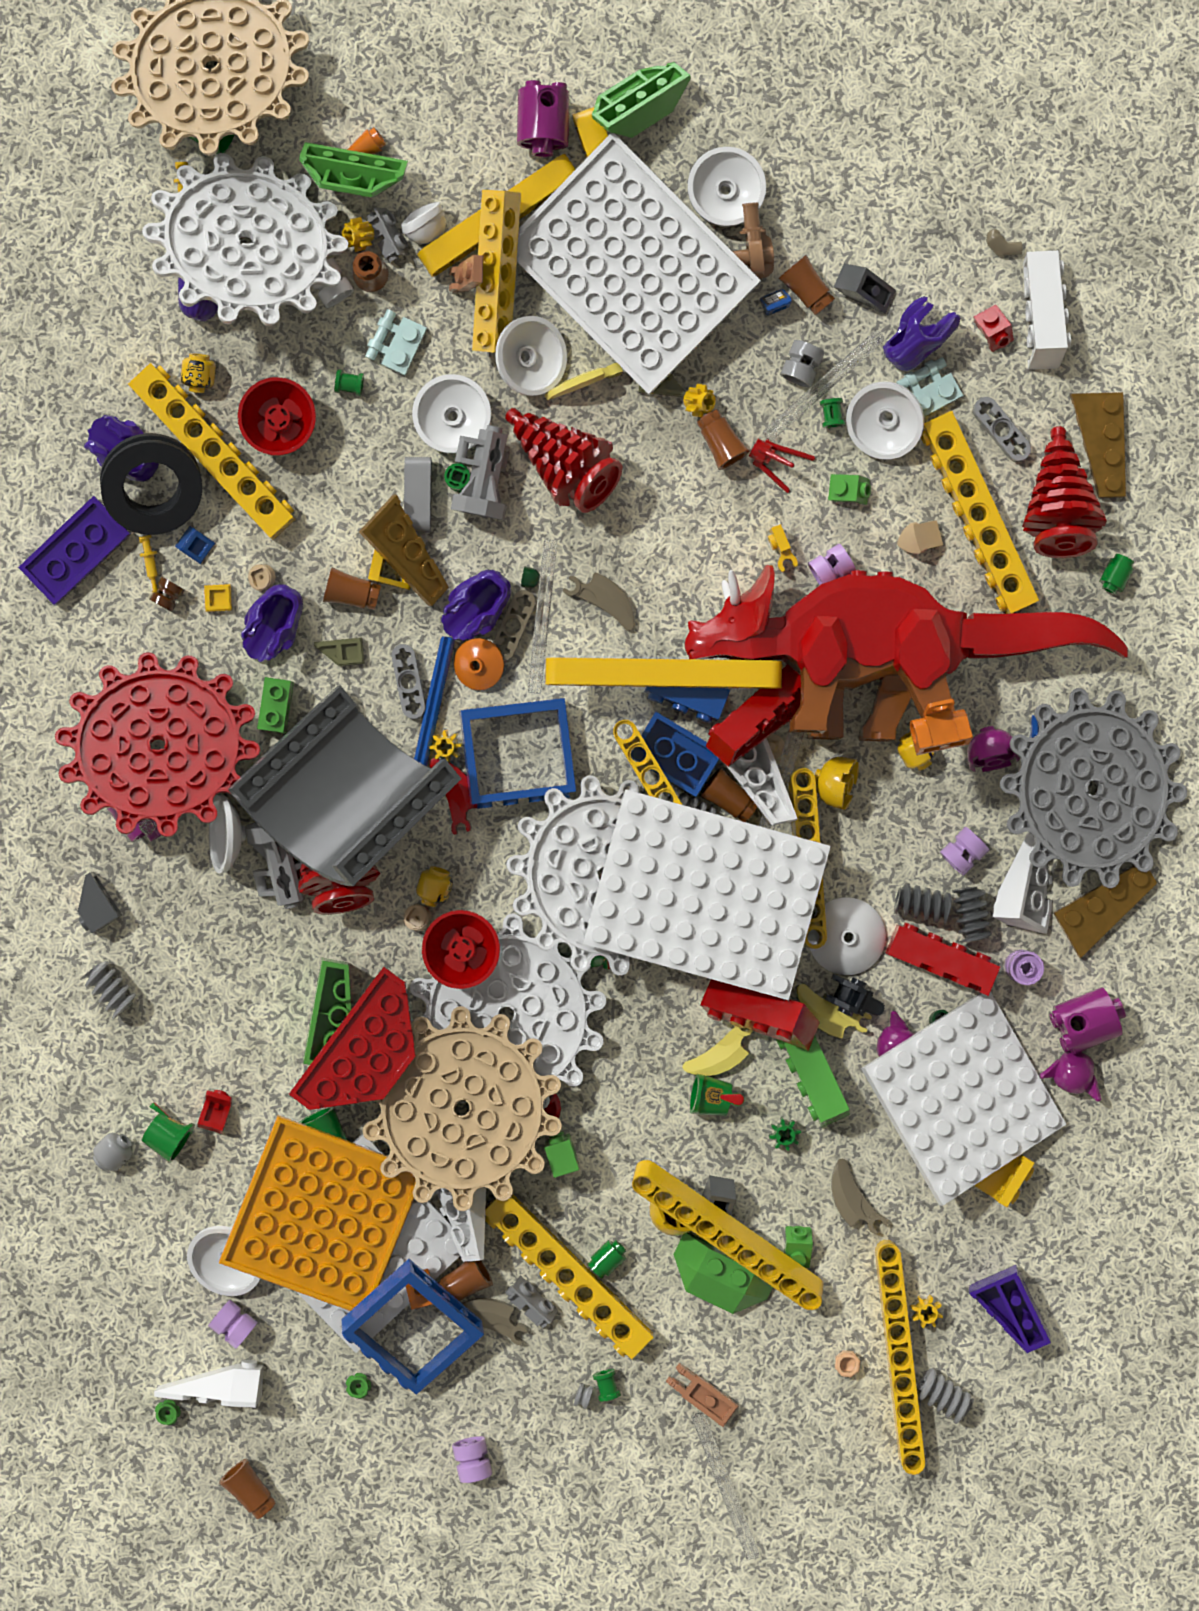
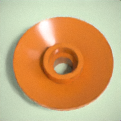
M482 638L468 640L458 648L455 654V673L458 679L468 688L474 690L491 688L497 684L503 675V655L499 648L489 640ZM473 661H477L480 664L479 670L473 668Z

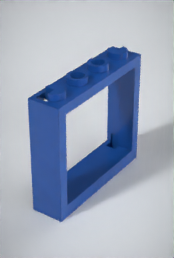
M565 698L459 711L470 804H477V809L493 807L492 802L503 801V806L519 804V798H528L529 803L544 801L545 793L552 788L560 790L566 798H570V792H576ZM557 710L566 785L479 795L470 721Z
M411 1259L405 1261L341 1319L343 1337L349 1343H355L368 1359L373 1358L379 1363L380 1368L386 1374L391 1373L397 1378L399 1384L404 1389H410L416 1395L484 1335L482 1320ZM408 1283L464 1330L416 1374L359 1328Z

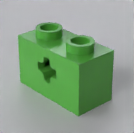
M265 677L257 729L287 734L294 687L293 681Z
M560 1131L558 1135L549 1136V1139L545 1141L544 1148L553 1177L578 1171L579 1160L570 1133L564 1135V1132Z

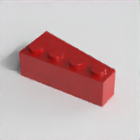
M787 664L782 669V688H760L739 708L730 713L722 723H716L708 733L710 737L706 747L728 767L793 718L800 707L801 676Z
M905 922L903 927L896 925L886 949V954L989 996L1000 966L990 963L992 957L979 952L975 956L966 953L967 947L955 942L951 946L942 943L943 937L931 932L927 936L919 934V928Z
M713 979L710 980L700 1004L707 1012V1016L713 1020L721 1021L723 1019L734 1026L748 1028L808 1051L820 1024L819 1020L804 1003L778 998Z

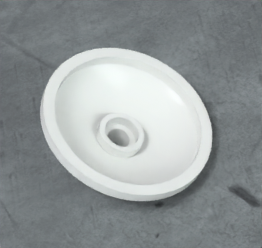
M719 147L706 152L696 161L688 178V196L694 210L704 220L718 226L730 227L744 223L742 204L759 202L758 209H760L766 194V179L760 164L752 155L735 147ZM723 186L729 187L730 193L727 195L723 194L721 188Z
M537 316L521 317L509 323L499 336L495 353L496 365L503 381L512 390L523 395L535 396L547 393L560 382L566 369L567 350L561 333L551 322ZM522 352H523L524 355H525L524 361H522V359H521V353H522Z
M448 374L430 380L421 388L413 404L412 417L418 435L428 446L439 452L454 454L457 453L460 435L478 439L479 430H486L487 425H490L491 407L485 392L476 382L465 376ZM455 412L458 415L457 419L450 421L448 419L449 413ZM469 443L468 450L476 446V444Z
M876 382L862 388L853 397L847 409L846 425L852 441L865 454L878 459H895L911 451L920 440L924 429V414L918 399L907 388L893 382ZM886 412H889L893 415L892 420H889L885 417Z
M216 795L213 799V804L217 810V818L212 823H209V848L215 871L218 874H224L231 869L241 849V842H244L246 839L245 826H241L239 814L231 801L225 795Z
M843 897L827 902L825 904L827 941L821 948L810 949L813 957L826 970L839 975H855L869 969L880 958L885 946L886 933L880 915L868 903L856 898ZM811 930L808 933V941L812 945L819 941V934L815 930ZM847 932H851L853 935V939L850 942L844 940V935Z
M212 1226L200 1231L191 1241L187 1251L188 1265L195 1279L208 1290L220 1295L238 1296L251 1291L261 1278L219 1264V1259L232 1227Z

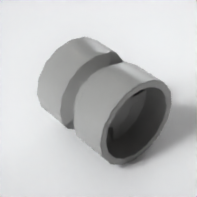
M794 340L788 354L791 359L785 361L780 373L781 377L797 385L810 388L816 376L814 368L820 366L825 352L810 343Z

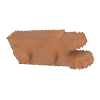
M472 255L460 263L458 267L450 268V275L455 277L456 282L449 285L450 292H468L483 283L482 255Z
M679 1363L676 1366L677 1371L691 1382L686 1388L674 1377L669 1376L666 1382L678 1391L685 1400L724 1427L739 1405L701 1376L695 1375Z

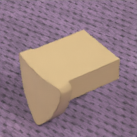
M937 520L921 524L917 522L910 523L902 531L897 545L901 549L914 554L924 553L925 550L943 546Z

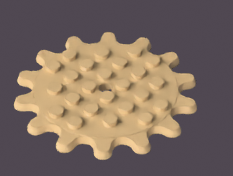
M165 0V6L156 12L144 7L133 10L131 20L139 27V36L132 41H119L114 44L112 49L116 58L130 64V69L127 74L116 78L111 84V88L116 95L120 97L135 96L138 99L136 108L128 115L130 125L137 129H142L149 124L159 123L162 125V133L159 137L162 147L173 150L184 138L195 137L199 141L200 151L207 156H213L218 151L220 140L227 135H237L242 143L251 146L258 140L259 133L256 124L260 119L273 117L280 121L287 120L291 114V107L283 100L282 93L289 87L305 86L309 79V73L305 68L296 66L291 62L294 54L307 48L309 44L308 34L301 30L289 32L282 26L283 22L291 14V3L288 0H277L270 5H263L258 0ZM209 61L218 62L211 71L205 68Z
M459 1006L453 1009L449 1026L442 1030L435 1029L427 1018L417 1017L412 1022L416 1057L385 1099L374 1100L380 1105L381 1113L377 1119L364 1125L363 1135L369 1141L384 1140L388 1143L390 1154L381 1164L382 1174L385 1177L394 1178L404 1171L412 1173L416 1179L413 1197L420 1203L428 1202L434 1192L441 1188L451 1192L453 1204L459 1211H467L471 1208L473 1195L481 1187L489 1188L496 1199L500 1201L508 1200L513 1194L510 1175L514 1170L522 1168L532 1174H538L545 1167L544 1159L535 1150L536 1140L544 1135H558L562 1129L561 1121L555 1116L548 1115L543 1108L544 1100L560 1090V1079L554 1075L540 1076L536 1074L533 1065L536 1058L542 1053L543 1047L541 1042L533 1038L520 1045L512 1044L508 1039L510 1020L503 1014L494 1016L487 1027L477 1028L471 1022L469 1010ZM460 1101H466L470 1107L469 1112L463 1116H459L455 1112V1106Z

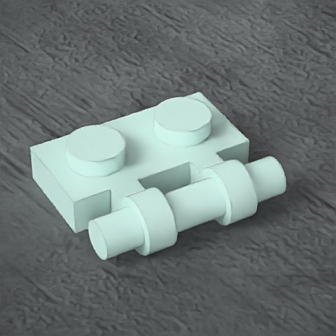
M387 309L384 317H380L377 323L379 327L374 338L368 342L367 346L369 349L365 357L374 361L379 352L385 355L381 363L382 366L406 376L426 334L427 327L405 317L402 318L398 326L392 323L396 313ZM388 331L395 334L389 347L382 344Z
M943 357L935 361L930 360L926 362L924 367L915 372L910 371L904 374V378L896 382L905 388L910 387L922 407L924 417L963 396L951 373L941 377L939 370L947 366ZM930 376L933 383L921 389L918 382Z

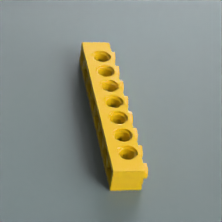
M151 363L147 365L128 385L191 451L196 459L258 526L274 540L296 520L291 515L295 510L285 499L281 503L274 496L277 491L267 480L262 483L256 477L260 472L249 461L246 464L241 461L238 456L242 453L232 442L227 445L220 438L224 434L214 423L209 426L203 418L206 414L196 403L191 407L185 400L188 397L186 392L178 384L173 387L167 381L171 376L161 365L157 368ZM159 387H166V396L162 399H156L155 391ZM184 406V415L180 418H174L172 414L174 408ZM195 425H201L203 428L202 434L199 437H191V428ZM213 444H219L220 453L215 457L209 456V447ZM231 463H236L238 465V472L233 476L226 475V467ZM248 482L256 484V490L252 495H245L243 492V487ZM266 501H271L274 504V509L270 514H262L261 506Z
M953 411L924 423L921 440L924 446L929 445L933 454L930 456L931 462L936 470L940 469L944 477L941 479L942 486L947 494L951 493L955 501L952 503L953 510L957 517H962L966 525L963 527L964 534L967 540H972L976 547V550L973 551L979 565L983 564L987 571L984 574L985 580L990 588L994 587L998 595L995 601L1001 612L1005 611L1006 614H1011L1039 601ZM945 437L949 439L951 443L949 450L940 448L938 444L939 438ZM951 461L959 462L962 467L961 473L955 474L951 472L949 463ZM966 484L972 488L973 493L971 497H964L961 494V485ZM973 508H978L983 512L982 521H975L972 518L971 510ZM983 532L993 534L994 542L992 545H987L983 542ZM995 555H1000L1004 558L1005 566L1003 569H998L994 566L993 557ZM1006 579H1012L1015 582L1016 588L1014 592L1011 593L1005 590L1004 581Z
M514 1194L506 1201H500L495 1197L485 1207V1221L493 1229L498 1227L504 1233L502 1238L511 1247L516 1245L522 1251L521 1257L529 1265L535 1264L541 1270L539 1272L540 1276L547 1283L553 1282L560 1289L557 1292L567 1302L572 1300L578 1306L576 1311L586 1321L590 1318L597 1325L595 1330L604 1339L609 1337L615 1343L613 1345L614 1349L622 1357L627 1355L632 1360L654 1338L653 1332ZM510 1213L515 1214L519 1221L516 1225L509 1226L504 1222V1217ZM526 1232H532L536 1235L537 1240L532 1244H527L523 1241L522 1236ZM550 1250L556 1257L551 1262H545L541 1258L542 1252ZM563 1269H570L573 1271L574 1276L570 1280H563L559 1273ZM588 1287L593 1293L589 1298L583 1299L578 1295L579 1289ZM602 1305L608 1306L611 1312L608 1316L601 1317L596 1313L598 1307ZM625 1324L629 1327V1331L625 1335H619L615 1332L616 1326Z

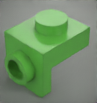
M831 474L829 501L856 502L861 505H867L868 498L871 495V485L868 478L860 475Z
M786 1226L784 1253L803 1267L810 1268L813 1247L811 1228Z

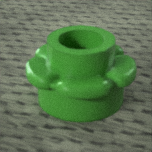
M363 1373L351 1375L346 1380V1391L351 1397L364 1398L367 1396V1392L371 1390V1381ZM357 1383H359V1384L361 1385L360 1388H357V1387H356V1384H357Z
M167 1399L163 1403L157 1404L155 1412L159 1423L173 1425L177 1422V1417L180 1416L181 1410L179 1406L175 1405V1401ZM166 1410L170 1411L169 1415L165 1413Z

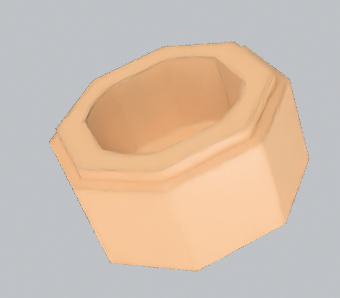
M843 1350L835 1356L834 1367L841 1376L853 1377L859 1372L860 1359L853 1351Z

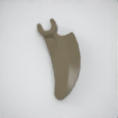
M596 572L588 584L580 583V580L575 576H569V580L575 582L576 588L573 591L564 588L563 592L566 595H575L595 604L618 620L626 630L633 629L634 614L632 606L626 594L616 583Z
M839 1159L835 1164L831 1179V1191L835 1206L849 1226L852 1227L857 1221L864 1220L867 1223L868 1230L876 1234L877 1231L873 1227L874 1222L880 1220L885 1226L888 1222L885 1217L878 1215L864 1198L854 1182L848 1162L845 1159Z
M477 1298L462 1302L466 1308L482 1320L484 1328L507 1336L516 1345L522 1344L523 1339L518 1338L515 1332L522 1331L527 1333L528 1327L523 1323L515 1324L511 1320L510 1316L514 1311V1306L491 1298Z

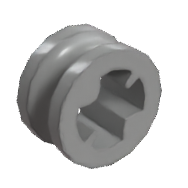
M580 1383L573 1405H582L583 1409H587L593 1387L589 1386L586 1388L583 1383Z

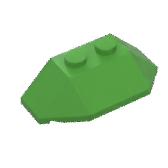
M675 62L667 63L666 66L640 69L598 95L594 111L592 112V118L608 132L633 138L674 111L691 80V76Z
M307 142L304 143L299 157V161L319 188L363 197H376L401 181L408 166V161Z
M689 1232L682 1235L673 1254L685 1291L729 1313L734 1314L767 1300L773 1288L709 1242Z

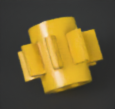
M358 217L350 219V222L344 224L342 236L348 241V248L354 247L355 252L366 250L367 246H372L374 229L368 221L362 222V218Z
M697 384L696 388L689 387L683 399L686 407L685 410L692 412V416L700 418L703 417L704 413L711 412L716 404L714 391L707 389V385Z
M443 730L442 738L439 735L433 736L436 743L430 746V749H435L437 753L435 759L442 756L450 762V755L456 758L460 757L457 750L458 747L463 746V743H458L456 739L458 733L449 736L448 730ZM447 742V744L452 745V749L447 751L441 747V744Z
M930 1294L927 1299L923 1300L920 1296H917L919 1302L916 1305H910L911 1309L916 1311V1314L911 1318L913 1321L920 1319V1326L922 1328L930 1323L936 1327L935 1321L937 1317L943 1318V1315L937 1311L942 1306L941 1303L936 1302L933 1304V1297ZM929 1306L932 1313H927L926 1317H924L921 1310H926Z

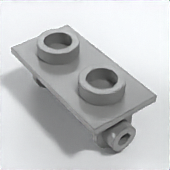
M375 207V212L368 214L366 217L374 229V238L378 239L382 235L385 238L377 243L385 260L394 263L399 260L398 255H410L407 249L408 243L396 228V219L392 212L387 210V208Z
M521 1275L514 1285H511L505 1292L508 1295L507 1299L519 1310L525 1305L529 1307L524 1314L537 1327L540 1325L544 1328L547 1324H550L558 1312L552 1302L544 1298L535 1290L533 1284L526 1281Z

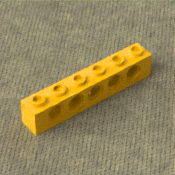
M482 190L478 255L483 256V283L476 286L472 351L496 353V345L500 334L513 321L521 193Z

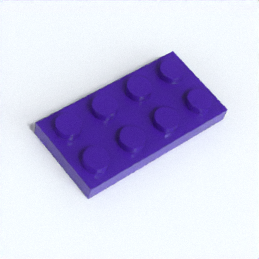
M93 496L18 568L53 605L57 606L115 551L131 533L119 525L109 515L105 506Z

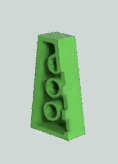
M327 958L321 959L303 1055V1064L310 1065L351 1011L348 962Z
M814 1036L809 1051L776 1039L780 1050L786 1049L789 1058L785 1060L791 1073L796 1072L800 1082L796 1084L802 1097H808L811 1106L807 1108L813 1121L818 1120L821 1128L849 1116L850 1109L816 1037Z

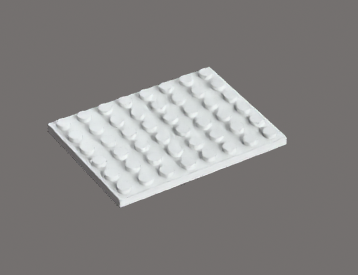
M611 133L519 228L517 262L649 395L761 283V280L614 133Z
M625 789L583 944L789 1000L831 846Z

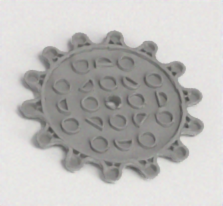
M1076 688L1070 693L1069 709L1065 714L1056 713L1048 704L1039 705L1034 712L1039 725L1037 736L1028 738L1019 734L1013 736L1010 740L1011 750L1021 760L1020 771L1015 774H1006L1000 780L1002 791L1016 795L1020 802L1018 812L1009 817L1007 821L1008 830L1012 834L1030 832L1035 839L1034 848L1029 855L1031 864L1035 867H1044L1051 859H1059L1063 865V881L1071 887L1080 884L1083 874L1089 869L1097 871L1100 882L1106 888L1116 887L1119 882V868L1124 862H1131L1141 872L1149 871L1153 867V858L1149 853L1150 842L1154 838L1172 841L1178 833L1176 825L1169 821L1166 816L1168 805L1173 802H1182L1187 797L1186 787L1182 783L1171 781L1167 774L1168 767L1179 759L1180 748L1174 743L1158 745L1153 739V731L1159 721L1156 712L1146 710L1135 719L1130 718L1125 712V695L1118 690L1108 694L1102 707H1094L1089 701L1088 693L1082 688ZM1090 781H1094L1098 786V791L1095 795L1088 794Z

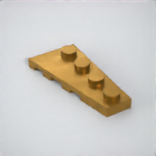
M1123 392L1070 394L1098 498L1126 497Z
M394 494L363 526L359 533L428 606H433L449 586L435 561L430 558L426 551V545L422 538L417 535L413 528V522L409 515L404 512L397 494Z
M1132 866L1119 874V882L1116 887L1106 888L1100 885L1055 911L1053 914L1078 957L1084 956L1157 882L1150 870L1141 872L1135 866Z

